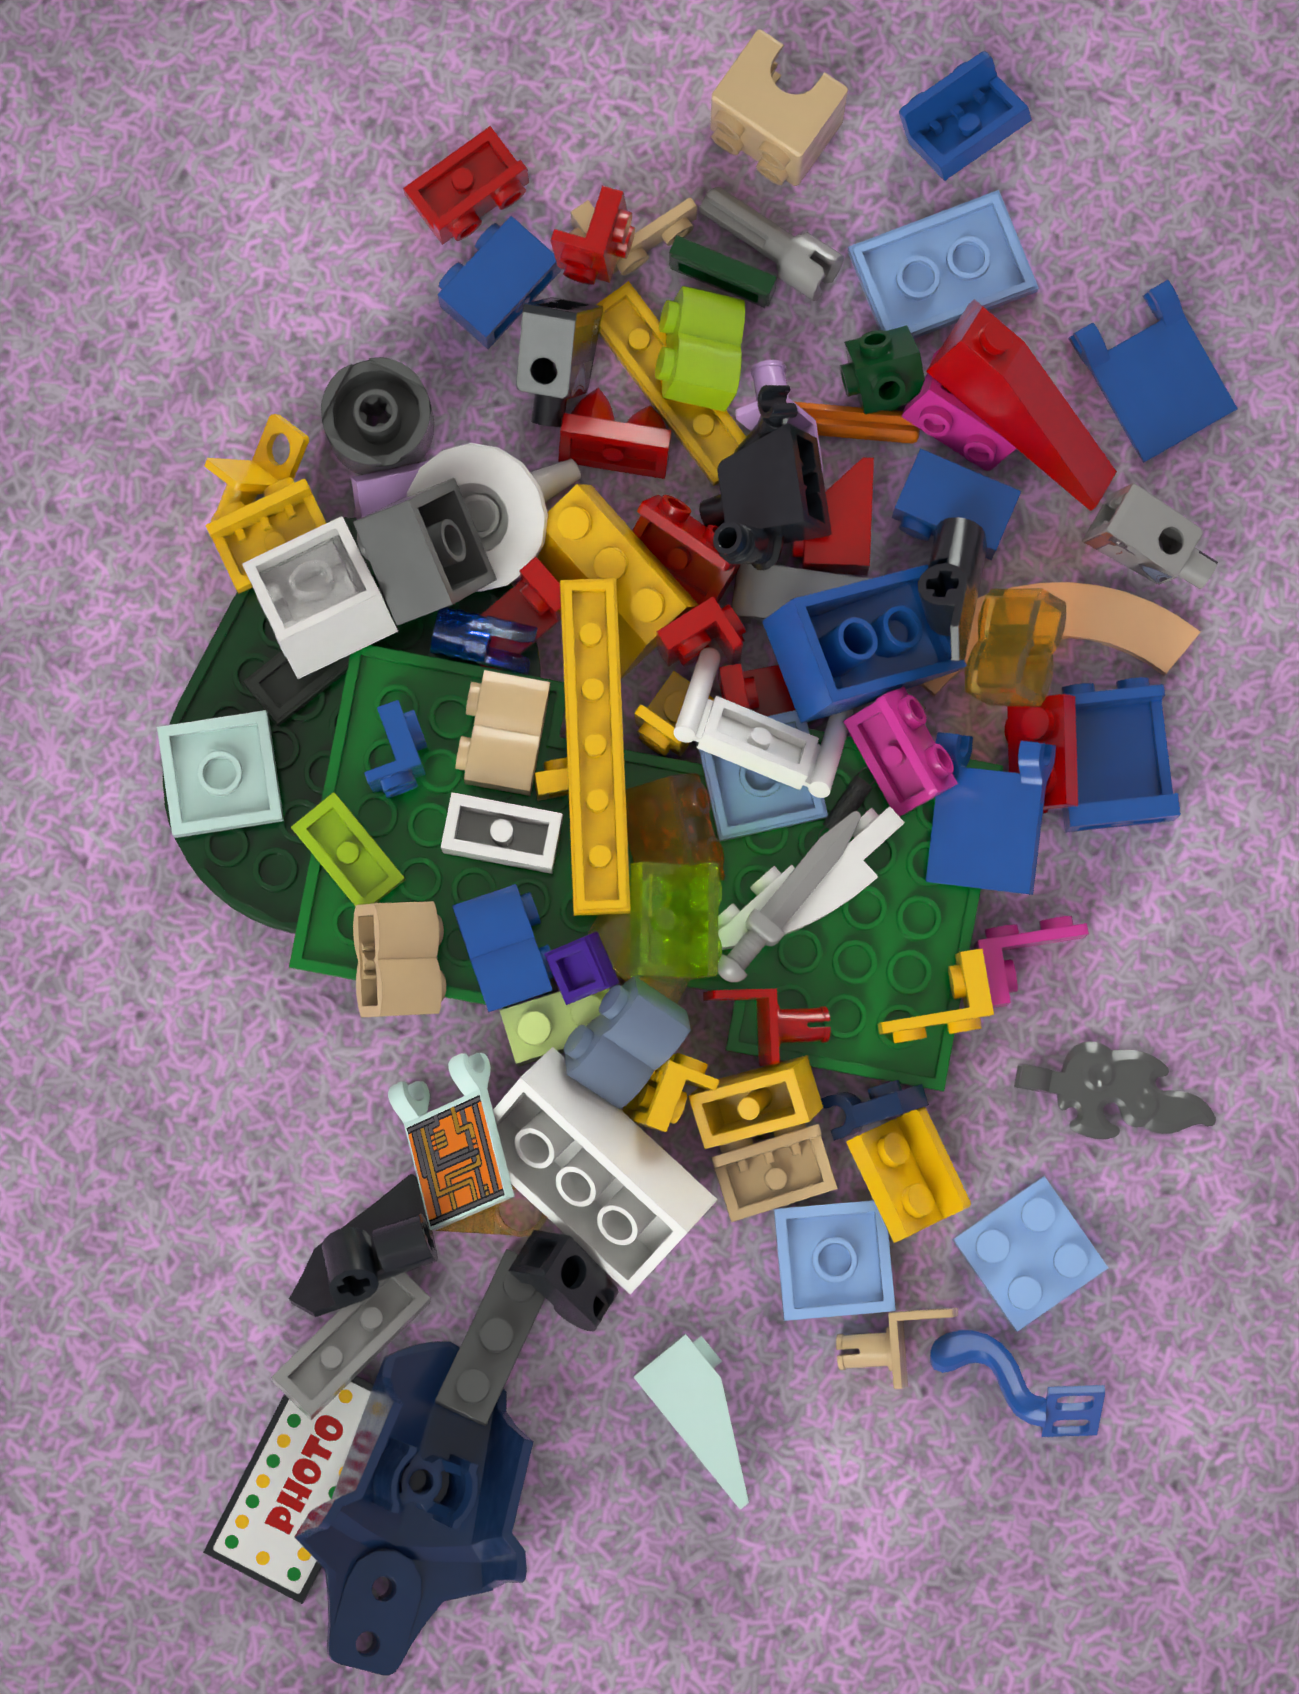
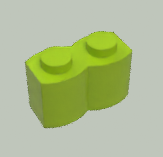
M682 286L673 301L666 300L659 323L660 332L666 333V347L661 348L655 368V378L662 380L663 398L724 412L727 410L737 394L742 363L741 343L745 324V301L743 299Z

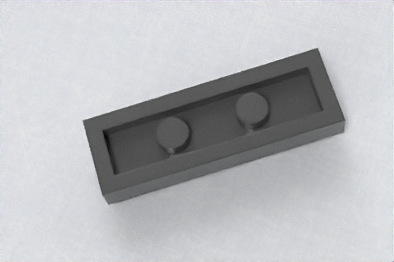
M506 1249L435 1400V1404L485 1427L545 1300V1297L532 1285L521 1283L508 1271L518 1255Z

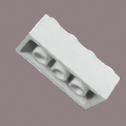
M554 1047L519 1078L493 1109L511 1184L564 1234L570 1235L630 1295L718 1200L621 1109H618L568 1076L565 1058Z

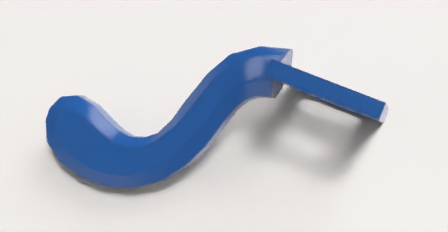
M959 1330L946 1333L934 1341L930 1350V1363L934 1370L945 1373L972 1363L984 1364L991 1368L997 1378L1003 1396L1013 1413L1031 1425L1040 1426L1042 1437L1093 1436L1098 1434L1105 1397V1385L1048 1387L1045 1399L1030 1392L1012 1354L1001 1342L988 1334L973 1330ZM1065 1396L1093 1397L1088 1402H1057L1058 1398ZM1060 1420H1088V1423L1083 1426H1053L1054 1422Z

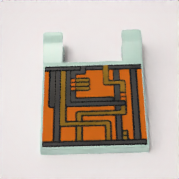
M460 1053L450 1059L448 1063L450 1075L464 1096L433 1111L428 1112L430 1093L427 1084L423 1081H416L409 1085L403 1081L392 1085L388 1091L390 1104L404 1123L430 1230H438L514 1197L487 1089L491 1067L489 1059L484 1053H476L468 1056L466 1053Z

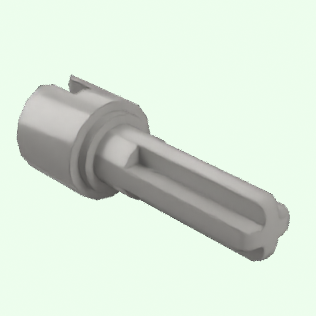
M721 187L710 189L702 200L700 211L703 215L777 264L778 278L812 301H817L822 295L819 286L820 282L822 281L825 284L833 283L839 273L844 256L809 232L793 236Z

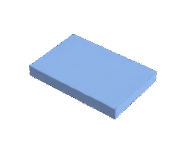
M999 190L849 246L847 250L879 330L887 331L907 325L914 339L957 323L968 304L974 299L989 311L1034 294L1039 289Z

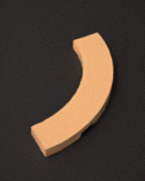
M1074 582L1036 583L1011 587L977 599L967 654L964 660L967 665L966 667L994 651L1017 643L1044 639L1073 638L1102 643L1101 645L1127 653L1165 676L1201 632L1169 610L1125 591L1100 585ZM962 670L920 684V686L934 697Z

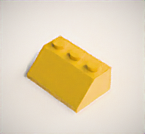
M576 484L547 512L545 544L537 558L559 583L560 580L616 578L620 678L622 679L657 647L656 631L698 606V603L634 534L630 527L592 485Z

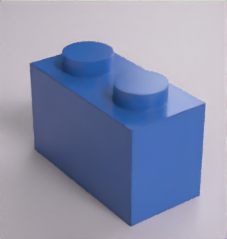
M512 216L501 227L497 223L488 227L475 244V248L478 250L476 254L465 265L460 262L453 265L438 285L442 289L437 294L440 307L487 349L522 314L524 303L533 302L561 272V269L557 266L554 253Z
M920 448L896 503L892 518L901 522L899 529L902 532L924 541H929L931 535L935 536L938 523L946 518L959 517L974 521L985 532L987 543L986 558L992 560L1022 491Z

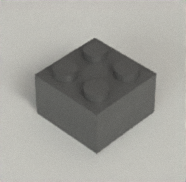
M455 478L399 499L353 522L358 533V547L362 555L370 561L379 583V591L396 625L450 606L497 580Z

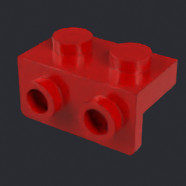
M489 126L405 186L403 191L443 245L453 237L456 241H460L471 235L482 224L480 218L496 206L503 210L518 201L526 192L524 186L529 183L528 169L521 160L517 161L492 127Z
M602 185L586 238L554 229L550 241L557 266L564 269V276L587 285H594L596 279L610 283L618 257L627 259L633 243L635 227L630 226L632 212L627 211L623 191Z
M658 494L642 501L637 509L641 516L632 529L634 534L647 546L698 605L713 596L717 603H719L741 564L728 563L715 549L713 537L718 527L715 525H708L706 527L690 516L691 509L684 502L673 496H660Z
M1057 694L1008 700L1004 733L1008 743L1009 772L1020 773L1018 753L1021 741L1056 745L1054 766L1046 784L1043 814L1048 813L1049 809L1078 806L1075 696Z

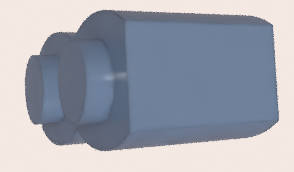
M636 976L630 978L622 986H613L601 1001L599 1007L600 1015L587 1026L579 1025L575 1028L564 1046L567 1075L618 1109L627 1105L642 1090L653 1072L677 1051L691 1030L688 1014L685 1009Z

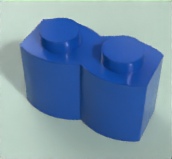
M514 884L452 906L488 1013L552 991L549 980L553 979L554 976L544 953L551 950L549 945L540 948L537 946L531 927L541 924L530 892L520 895L517 885Z

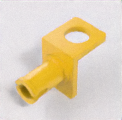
M271 414L252 460L207 458L204 467L226 483L216 511L238 501H243L245 506L256 501L258 494H263V491L268 486L286 478L294 479L308 446L309 437L281 415ZM280 434H284L287 437L290 445L289 456L282 465L275 461L272 450L273 443Z

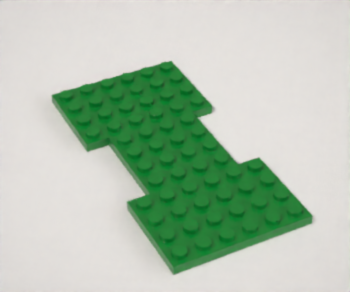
M372 645L350 654L321 802L335 792L406 879L378 903L434 901L437 914L441 917L444 928L443 939L437 953L440 970L446 979V994L444 998L486 1005L452 906L516 884L520 895L530 892L534 900L541 924L531 928L538 948L549 945L550 950H553L598 931L616 974L630 977L636 976L641 979L704 991L777 988V1001L780 1009L819 1008L820 1006H826L829 1010L830 1021L807 1023V1026L831 1027L830 1038L827 1043H821L820 1041L781 1043L779 1047L780 1061L783 1062L807 1055L811 1067L888 1082L899 1080L900 1084L909 1086L922 1084L925 1089L944 1092L955 1033L949 1034L947 1024L925 1027L927 1038L894 1043L892 1033L879 1035L878 1023L958 1010L960 1007L961 998L954 999L952 995L948 966L957 965L955 954L970 950L981 889L926 882L935 797L905 815L900 816L905 823L864 859L865 863L878 876L877 879L851 900L825 917L797 931L784 935L774 946L765 945L744 970L747 977L739 982H729L718 973L717 961L721 954L727 956L732 949L714 951L707 941L716 933L708 925L732 903L740 911L756 897V894L750 887L773 866L781 873L791 865L796 868L818 841L819 833L820 838L830 830L823 825L826 818L719 842L702 764L624 749L631 911L630 914L574 916L569 795L538 801L534 780L531 795L528 796L465 784V770L455 769L461 736L471 738L475 722V716L466 715L471 682L482 683L484 670L550 682V694L535 773L545 771L543 763L546 761L566 758V738L560 737L565 713L564 682ZM399 700L403 713L411 710L415 711L424 735L427 748L419 750L418 754L426 775L415 778L418 785L417 788L387 798L383 790L373 793L364 772L396 761L377 707ZM808 728L809 734L818 737L817 744L821 745L825 731ZM846 736L830 794L824 798L828 815L830 814L855 775H858L872 789L857 812L862 817L869 809L873 808L880 815L890 805L869 767L865 768L867 764L851 736ZM970 759L967 768L1003 771L1004 765ZM451 792L562 813L563 821L553 873L550 874L443 853L441 843ZM312 853L289 968L356 981L358 958L353 936L356 906ZM734 1000L725 1051L759 1057L756 1000Z

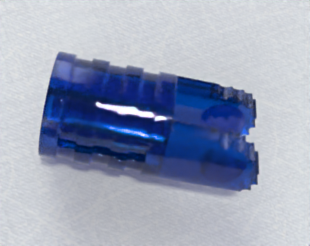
M447 606L438 611L430 653H443L446 656H456L466 661L473 660L476 661V664L528 675L530 659L518 653L491 648L490 644L492 636L522 643L533 642L536 639L538 628L490 615L485 617L479 613L465 612L462 609L455 610Z

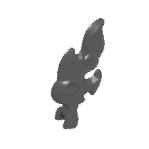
M1089 1041L1075 1045L1068 1052L1061 1072L1026 1064L1017 1066L1014 1087L1056 1094L1060 1110H1067L1070 1107L1076 1109L1077 1117L1070 1122L1069 1126L1074 1132L1085 1137L1110 1139L1119 1135V1127L1108 1122L1104 1116L1103 1109L1108 1103H1115L1118 1106L1121 1117L1127 1125L1131 1127H1144L1158 1134H1171L1198 1124L1207 1127L1213 1126L1216 1122V1117L1211 1108L1198 1096L1182 1091L1160 1090L1156 1086V1079L1167 1076L1169 1069L1159 1059L1142 1051L1111 1050L1104 1044Z

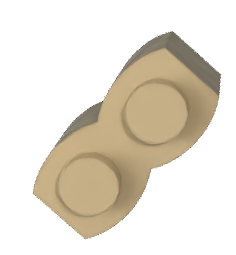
M484 670L482 683L471 682L466 715L475 716L472 737L461 736L455 769L465 770V784L531 795L550 694V682Z
M434 901L356 905L353 936L358 958L356 996L361 1018L440 1013L441 1002L446 994V979L440 970L437 953L443 939L444 928L442 919L437 914Z

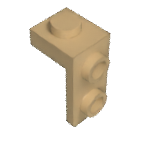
M690 197L636 232L627 259L618 257L613 274L619 270L622 275H627L638 269L649 259L647 251L662 241H665L667 246L673 245L676 235L682 238L686 237L694 229L691 222L697 219V205ZM589 200L570 212L571 226L574 230L569 233L586 238L594 213V207Z

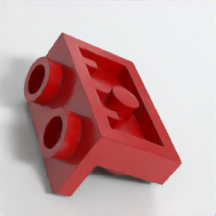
M713 596L656 631L657 650L668 667L677 661H680L682 666L686 667L696 662L700 652L704 648L709 647L708 644L712 639H715L730 664L733 665L741 660L743 642H745L743 634L746 633V630L733 608L729 604L721 608Z

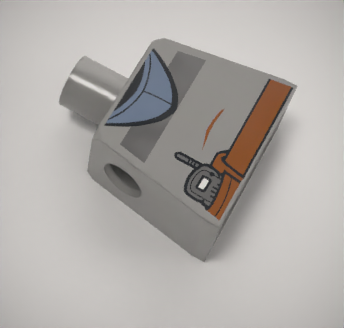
M1135 483L1108 495L1082 540L1085 544L1158 585L1179 576L1198 589H1202L1211 578L1218 564V561L1195 548L1203 533L1199 526ZM1159 540L1161 541V543H1162V545H1163V551L1161 550V548H1160V546H1159Z

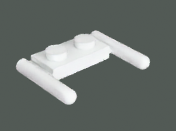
M704 648L699 654L674 729L675 738L685 743L692 742L693 740L697 741L698 749L800 790L804 785L808 787L809 792L815 797H827L833 785L848 733L843 721L853 715V709L829 716L822 743L819 745L817 744L819 738L721 697L716 696L714 701L708 699L721 661V655L715 648Z

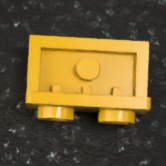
M286 478L275 482L263 491L265 497L246 506L243 501L231 503L213 514L215 520L206 525L208 533L238 594L253 587L242 563L326 524L306 479L294 482L293 478Z

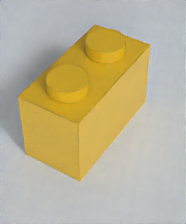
M807 1055L780 1062L779 1065L764 1066L719 1078L718 1080L720 1081L716 1091L698 1087L688 1096L704 1149L810 1122L823 1109Z

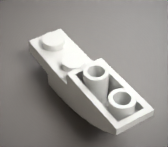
M890 806L880 815L871 808L860 818L852 835L854 839L848 843L843 855L782 928L785 935L825 917L851 900L878 878L875 872L865 863L864 859L905 823ZM791 865L783 873L773 866L750 887L756 894V897L740 911L732 903L708 926L716 934L707 941L709 946L714 951L733 949L748 931L746 929V920L754 908L760 912L795 869L794 866Z

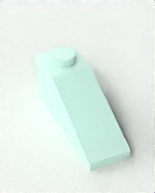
M685 1333L633 1377L741 1510L749 1503L722 1379L714 1369L722 1360L702 1336L692 1342Z

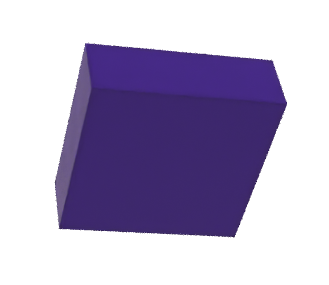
M598 931L544 953L566 1005L620 983Z

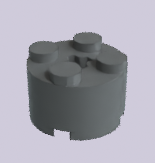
M384 357L369 358V360L354 365L350 364L340 369L333 376L324 391L321 401V416L326 437L335 456L351 471L364 475L419 463L427 453L434 435V415L424 385L417 374L406 365ZM382 410H385L389 421L386 424L379 422L375 427L370 426L367 416L369 414L379 416Z

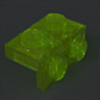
M642 861L631 864L630 977L692 980L717 975L718 961L722 954V944L718 936V907L722 899V886L718 880L719 867L717 863L705 862L695 865Z

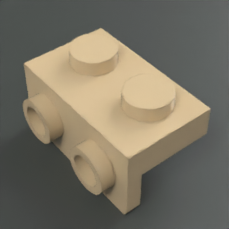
M806 1123L773 1131L775 1138L756 1144L753 1143L752 1137L719 1145L722 1154L712 1157L711 1160L731 1222L838 1189L821 1138L822 1133L819 1124L807 1127Z

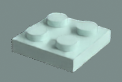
M267 710L157 727L173 837H185L284 821Z

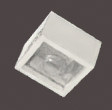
M342 516L242 563L255 590L257 599L271 624L284 656L287 657L297 679L398 632L382 595Z

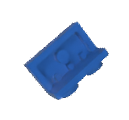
M982 51L971 60L957 66L952 73L925 92L914 96L909 103L899 110L900 119L909 144L944 181L1032 121L1028 106L997 76L993 58L986 51Z
M399 700L377 707L396 761L364 772L373 793L383 790L387 798L417 788L418 785L415 778L426 775L418 754L419 750L427 748L424 735L415 711L411 710L403 713Z

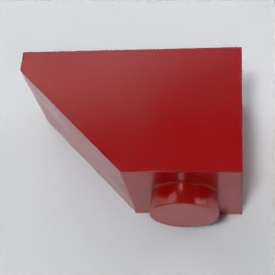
M863 457L825 491L832 535L793 542L792 557H803L802 569L833 574H868L871 552L874 458Z

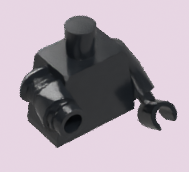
M764 385L760 389L758 394V410L761 415L757 425L735 449V453L723 459L717 468L721 494L700 502L699 512L703 524L706 527L708 525L718 527L713 537L714 547L720 556L730 564H752L757 570H766L777 563L784 543L832 535L817 438L790 423L787 424L789 418H795L798 414L796 404L786 403L787 395L791 391L789 385Z

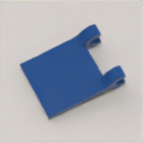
M1169 280L1150 289L1143 295V298L1158 320L1157 323L1107 350L1105 342L1094 323L1080 329L1068 338L1080 359L1092 373L1143 463L1238 409L1185 317L1178 295Z
M938 732L935 744H940L949 754L954 766L952 774L958 784L935 797L926 882L1033 895L1045 790L1055 762L1056 745L1021 741L1018 753L1020 773L967 768L972 753V736Z

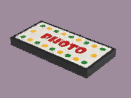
M356 1376L312 1420L284 1394L203 1553L303 1604L322 1566L294 1536L311 1510L332 1499L374 1384Z

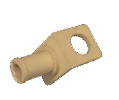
M958 1308L888 1313L889 1327L886 1328V1332L851 1335L837 1334L836 1350H860V1353L837 1355L839 1370L888 1366L889 1371L893 1374L894 1389L908 1387L904 1320L957 1317Z

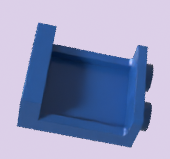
M1138 677L1117 681V689L1095 691L1093 683L1073 684L1062 687V694L1075 696L1078 806L1062 808L1065 833L1175 821L1181 815L1178 793L1173 794L1162 707V699L1165 697L1163 684L1150 686L1149 678Z

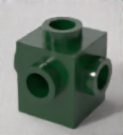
M907 325L887 331H870L860 338L844 342L848 363L840 365L843 386L847 397L857 396L865 415L881 410L893 411L901 405L908 404L921 392L925 381L921 355Z

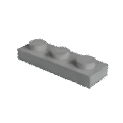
M406 1273L380 1281L377 1291L371 1297L341 1308L271 1377L272 1382L312 1420L430 1304L431 1297Z

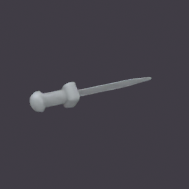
M852 812L821 836L760 912L754 908L746 920V929L748 931L727 956L721 954L718 958L717 970L723 979L729 982H739L745 979L747 974L744 970L765 945L774 946L783 938L785 932L782 928L843 855L860 821L861 814L859 812Z

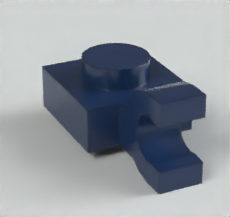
M899 1080L867 1089L870 1100L862 1102L855 1094L849 1092H840L821 1098L824 1109L839 1106L846 1114L844 1125L830 1130L834 1141L854 1135L864 1125L929 1105L922 1084L902 1090Z

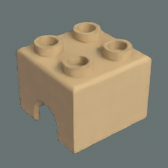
M759 29L712 93L710 129L714 133L711 137L718 146L728 153L738 155L740 151H743L758 161L756 169L771 182L782 185L786 180L793 186H798L842 125L848 88L824 72L816 85L805 93L789 94L782 91L776 86L781 74L775 71L778 66L775 60L778 58V54L784 47V44Z

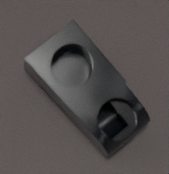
M533 1230L508 1270L521 1283L530 1284L540 1292L563 1319L587 1331H595L606 1311L619 1293L617 1287L607 1277L608 1274L570 1235Z

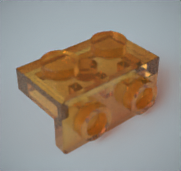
M697 773L671 775L625 789L627 838L643 900L657 898L725 879L723 870L724 851L721 843L714 835L709 816L711 807L710 797Z

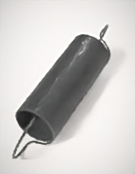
M855 775L824 821L823 825L825 828L832 829L849 814L857 811L871 791L872 787L858 777V775Z

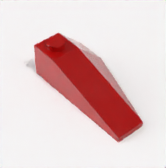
M974 299L968 304L926 372L1088 510L1092 511L1099 504L1117 471L1026 343Z

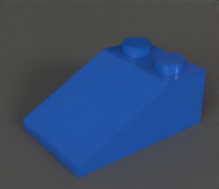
M928 564L793 598L762 621L801 724L846 712L876 701L878 697L901 687L909 689L962 670L967 666L965 660L951 661V637L937 634L931 630L927 623L918 592V581L921 575L928 569Z

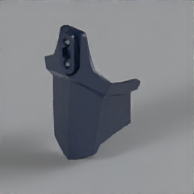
M432 1341L415 1344L384 1357L332 1499L311 1510L294 1536L325 1569L328 1594L327 1654L332 1661L338 1664L389 1676L400 1667L412 1643L426 1622L444 1601L493 1591V1589L506 1583H523L526 1579V1551L512 1532L534 1441L515 1425L507 1413V1392L504 1388L486 1427L435 1404L439 1391L460 1349L459 1346L451 1341ZM385 1576L389 1583L388 1589L376 1599L372 1593V1586L378 1578ZM364 1632H370L373 1637L371 1646L367 1650L358 1651L356 1649L358 1637Z

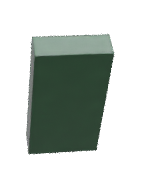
M676 235L669 251L670 269L765 308V306H769L776 290V276Z

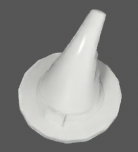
M468 443L442 450L420 467L407 492V496L455 478L497 578L496 581L478 590L481 592L509 585L520 577V569L534 557H538L546 538L548 513L545 502L581 479V471L577 463L573 459H569L529 472L521 461L498 447Z

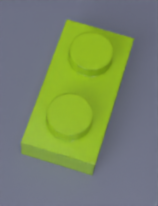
M335 792L291 826L292 830L355 906L378 903L406 880Z

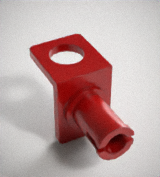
M777 988L712 990L703 992V1001H757L760 1066L779 1065V1047L781 1043L817 1041L827 1043L829 1041L831 1027L807 1026V1023L830 1021L829 1010L826 1006H820L819 1008L780 1009L777 1001Z

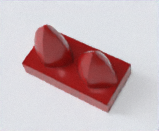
M597 388L580 400L571 414L564 413L560 430L558 462L573 459L577 465L665 479L672 430H667L663 419L652 406L639 410L626 423L615 421L608 399Z

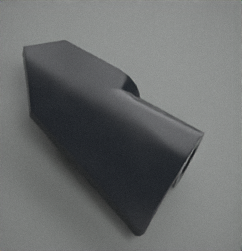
M959 517L946 518L938 523L928 569L921 575L918 581V592L928 625L937 634L951 637V661H961L966 658L987 550L986 536L983 528L974 521Z
M414 1174L408 1175L373 1205L341 1229L330 1233L320 1245L314 1248L302 1276L289 1297L291 1304L314 1317H318L371 1297L377 1291L379 1282L438 1260L433 1231L429 1229L417 1177Z

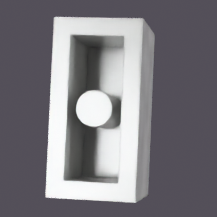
M451 792L441 850L445 854L552 874L563 814Z

